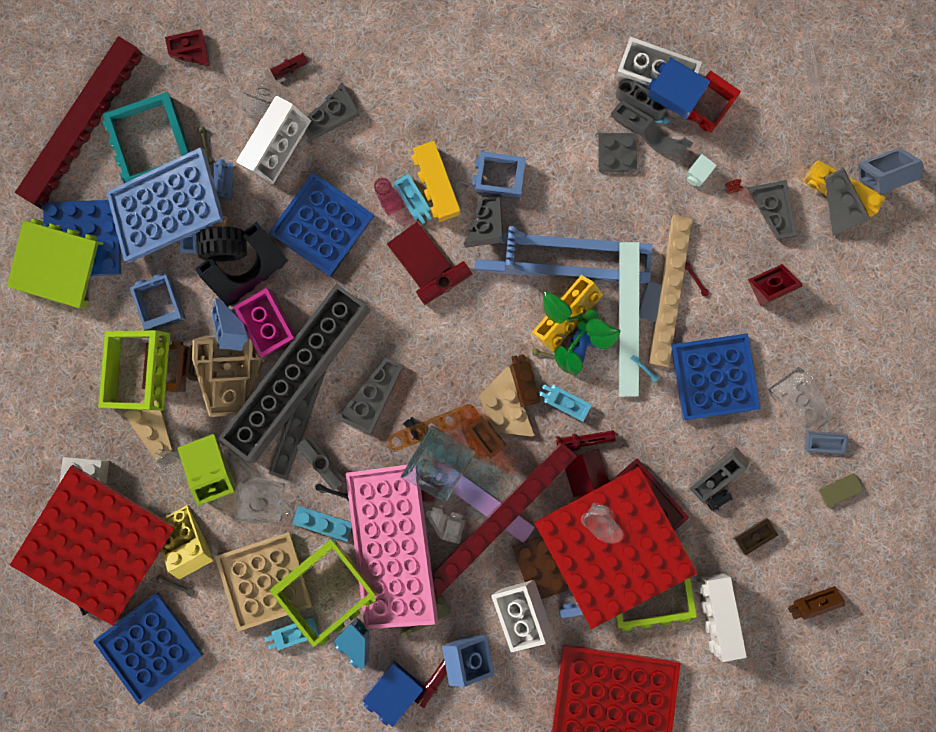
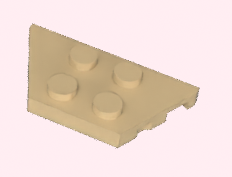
M508 366L479 396L485 414L498 433L535 436L525 408L520 406L513 376Z

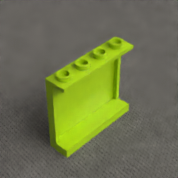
M39 219L23 220L7 287L76 308H87L89 300H85V295L98 245H103L104 242L98 241V237L86 234L85 237L81 236L79 231L61 230L62 226L56 224L43 225V221Z

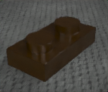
M765 518L733 539L743 555H747L778 536L769 519Z

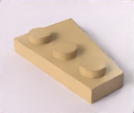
M129 410L124 413L155 461L160 460L174 450L163 417V411Z

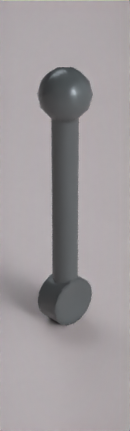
M162 575L157 576V582H164L184 591L187 596H193L195 593L192 588L187 589L164 579Z

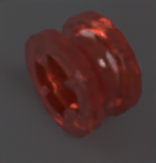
M737 179L724 184L728 188L727 194L743 190L744 187L741 186L742 180Z

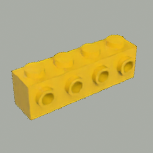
M435 141L414 147V154L411 157L414 166H419L420 172H418V177L421 184L425 183L427 189L424 190L427 201L431 200L433 207L430 208L433 217L438 218L440 223L460 216V209Z
M818 160L810 167L803 183L812 189L820 191L827 197L825 176L837 170ZM849 177L870 218L876 215L886 197Z
M581 275L561 299L571 308L572 315L570 317H574L580 313L584 315L588 310H591L603 294L593 281ZM546 315L533 330L532 334L542 345L554 352L575 329L579 319L570 322L565 320L562 324H558L550 320Z

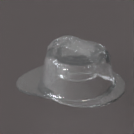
M594 502L588 512L582 515V524L599 540L605 543H618L622 540L623 531L614 521V513L609 507Z

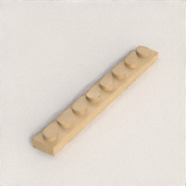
M673 215L671 219L661 282L660 302L648 363L650 365L669 367L671 345L674 339L692 218Z

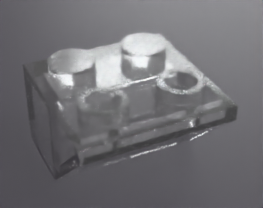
M433 506L432 509L429 508L426 515L439 538L460 544L466 518H463V514L455 511L448 514L444 512V508Z

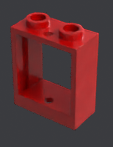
M710 70L705 77L710 81L707 87L728 100V103L714 122L694 109L687 120L696 122L703 131L712 133L741 91Z

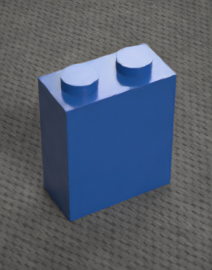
M670 58L667 63L663 62L660 66L658 78H653L647 88L650 91L647 96L687 119L710 81Z
M394 660L362 701L368 711H374L379 715V719L383 724H389L393 727L423 691L424 685Z

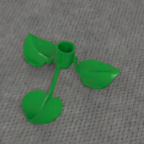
M546 291L544 293L543 307L545 314L550 320L562 324L565 320L570 322L579 319L578 327L582 330L569 349L560 346L554 354L557 365L563 371L569 374H578L583 369V361L572 350L584 333L587 331V335L590 336V341L595 347L608 349L617 341L621 330L601 321L599 314L594 310H588L584 315L580 313L577 316L570 317L572 310L566 302Z

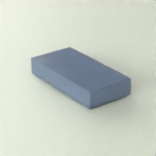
M650 281L646 285L639 308V318L656 322L662 284Z
M807 431L805 450L806 452L845 454L848 435L843 433Z

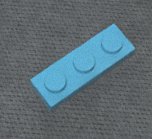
M300 505L297 508L292 523L293 525L348 542L352 531V522Z

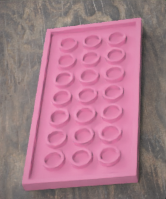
M418 463L346 473L357 567L378 593L374 597L376 601L368 608L365 605L362 607L365 629L437 624L438 616ZM359 582L362 600L368 594V592Z

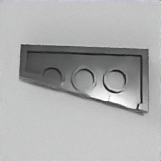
M386 357L336 419L371 435L404 365Z

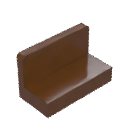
M484 414L466 427L490 459L507 445Z

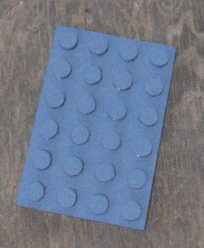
M201 147L106 192L124 262L128 263L224 221L205 149Z

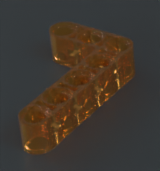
M470 404L395 432L386 441V446L390 451L398 452L461 427L472 456L476 459L488 457L486 453L481 455L478 452L479 444L466 428L480 417L475 406ZM463 410L470 412V419L464 417ZM447 416L453 419L452 426L446 423L445 419ZM429 423L435 425V433H431L428 430ZM411 430L418 433L417 440H413L410 437ZM396 437L400 440V447L393 446L392 438Z

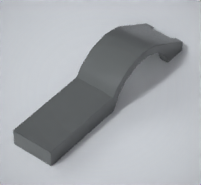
M623 100L611 112L613 119L640 134L651 148L663 155L683 158L687 147L691 148L693 142L685 137L676 140L666 136L658 129L652 117Z

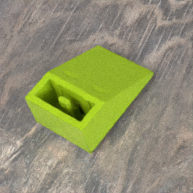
M215 433L178 447L187 482L197 506L235 492L237 484Z

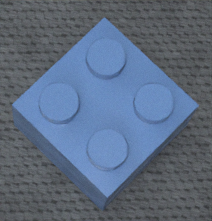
M470 635L442 645L449 686L466 687L494 675L487 635Z

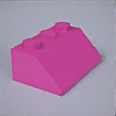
M268 288L234 306L239 319L244 323L245 330L248 332L261 358L285 349L297 336L274 292Z

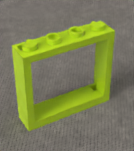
M105 331L98 408L164 411L170 333L161 331ZM122 338H149L144 403H116Z
M330 539L269 590L313 647L318 644L323 646L330 640L328 636L333 631L337 634L345 627L344 622L349 618L351 621L361 614L359 609L364 605L368 608L376 601L374 597L378 594L335 539ZM334 549L368 594L318 636L283 591Z
M688 578L683 581L688 611L623 620V616L620 614L615 617L616 627L622 631H630L635 626L650 628L653 627L652 624L656 623L664 626L671 625L672 621L677 620L680 623L691 622V618H697L691 579Z

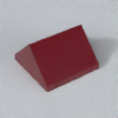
M783 264L748 279L760 306L803 287V284Z
M599 449L577 455L565 468L573 497L588 494L609 482Z

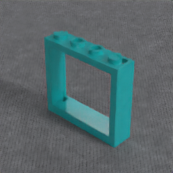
M168 92L103 114L105 119L103 125L110 134L109 143L112 149H115L116 156L114 158L117 165L121 167L122 173H120L123 183L131 181L158 167L131 175L114 124L115 121L164 105L181 156L191 152L173 98Z

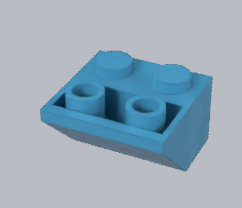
M355 618L336 637L334 642L336 643L335 647L342 654L345 653L350 658L349 662L355 668L359 667L362 671L369 660V631Z

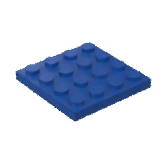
M312 172L269 231V234L331 277L375 216Z
M109 200L46 202L44 204L43 225L56 224L62 226L61 230L79 231L81 236L85 237L86 234L98 237V241L104 242L103 245H98L90 276L121 275V247Z
M748 333L671 345L683 421L761 409Z
M159 592L152 595L93 641L138 705L204 655Z

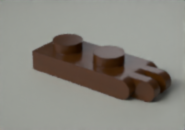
M524 354L512 356L513 364L510 365L520 406L525 407L540 403L530 361H526Z
M836 586L795 600L793 605L788 607V610L792 613L793 619L802 617L803 620L845 606V600Z

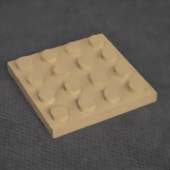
M290 531L215 556L237 632L288 615L269 590L300 565ZM303 574L283 591L298 611L313 607Z

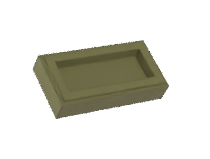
M851 473L818 489L826 507L829 508L862 492L863 489L855 473Z

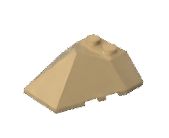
M203 336L193 340L192 361L210 417L236 415L254 392L253 389L256 380H259V371L262 362H265L266 356L262 358L259 356L249 336L247 343L243 345L242 351L219 348L216 336Z

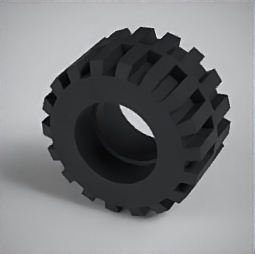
M226 226L200 230L196 234L198 258L207 260L211 257L215 262L235 261L247 256L246 239L242 235L244 230Z

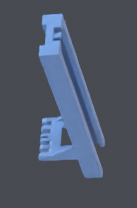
M509 226L508 233H503V242H501L507 244L506 261L475 259L474 271L578 279L583 275L589 280L619 282V270L514 262L515 244L619 252L620 242L526 235L516 230L517 227ZM639 243V254H644V259H646V271L639 272V284H648L651 275L652 244Z

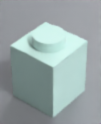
M701 154L686 173L687 182L692 186L697 185L700 187L717 165Z

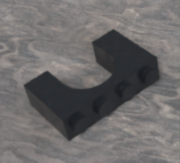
M257 221L242 232L244 238L256 252L255 264L248 272L242 275H229L211 257L195 268L200 278L227 307L237 303L242 296L251 292L255 286L267 280L273 272L281 269L288 262L282 251Z

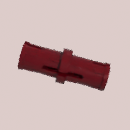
M302 52L289 60L285 59V62L270 68L276 80L289 72L293 73L295 69L308 64V61Z

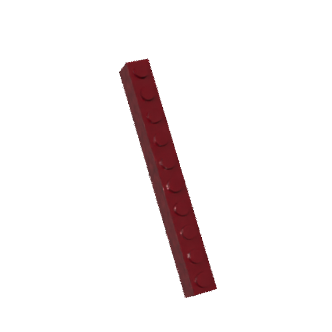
M119 36L116 38L14 192L15 194L40 209L49 201L50 194L60 184L59 180L63 174L69 171L71 162L79 156L83 144L89 141L90 133L94 127L100 124L104 112L110 109L113 98L120 94L121 86L125 81L129 80L135 65L137 66L141 62L143 54L136 46Z
M563 442L432 572L434 593L437 597L577 457Z

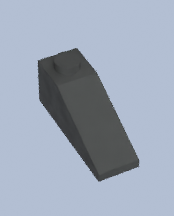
M735 447L713 465L689 489L703 503L746 470L749 460Z

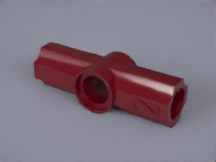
M462 261L447 272L439 274L436 279L418 289L416 293L425 306L442 294L449 292L453 287L473 274L467 264ZM442 279H447L450 282L445 288L439 286V282Z

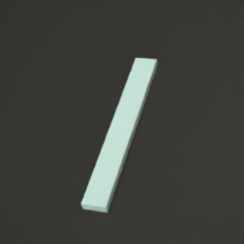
M639 242L619 243L620 397L639 396V365L631 360L632 355L639 358Z

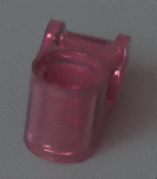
M386 178L377 179L374 183V189L386 215L390 216L404 208L402 200L397 192H395L390 181ZM383 185V187H386V191L383 192L379 186Z

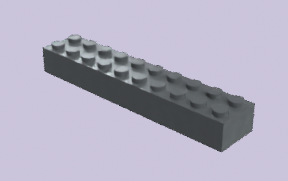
M336 283L218 439L247 462L256 463L371 311L370 308Z

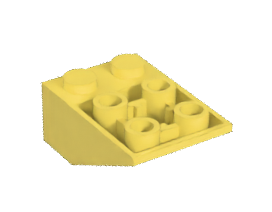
M188 505L163 518L176 526L161 550L170 574L181 579L214 561L210 548Z

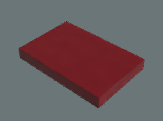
M415 222L387 243V246L420 288L451 268V265L418 222Z

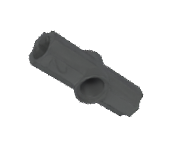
M310 435L297 445L298 449L311 463L313 469L320 474L333 491L346 481L330 458ZM319 458H324L326 460L325 468H319L317 466V460Z

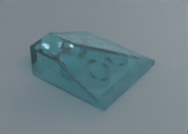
M431 425L402 473L401 478L446 503L476 452Z

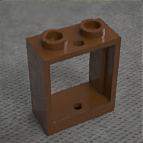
M172 341V344H169V350L179 351L176 383H166L165 391H186L187 377L185 367L189 347L185 346L184 342ZM146 343L142 389H145L149 343Z

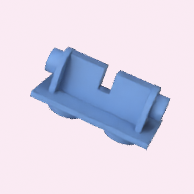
M218 159L217 163H214V184L219 200H232L233 162L225 163L223 159Z

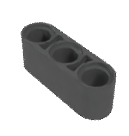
M624 78L619 82L616 98L619 101L627 102L652 117L654 121L661 120L667 109L648 97L647 95L650 90L635 81ZM658 107L661 111H657L654 108Z

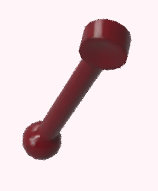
M686 262L685 269L689 271L700 288L701 295L707 296L709 294L708 289H704L691 269V264Z

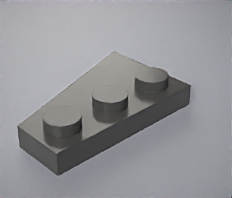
M500 194L481 197L475 212L474 222L469 228L470 233L464 241L465 248L503 242Z

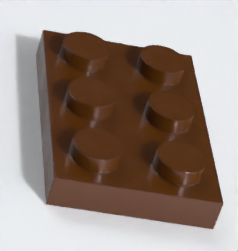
M542 536L513 546L524 582L535 580L541 599L568 590L566 581Z

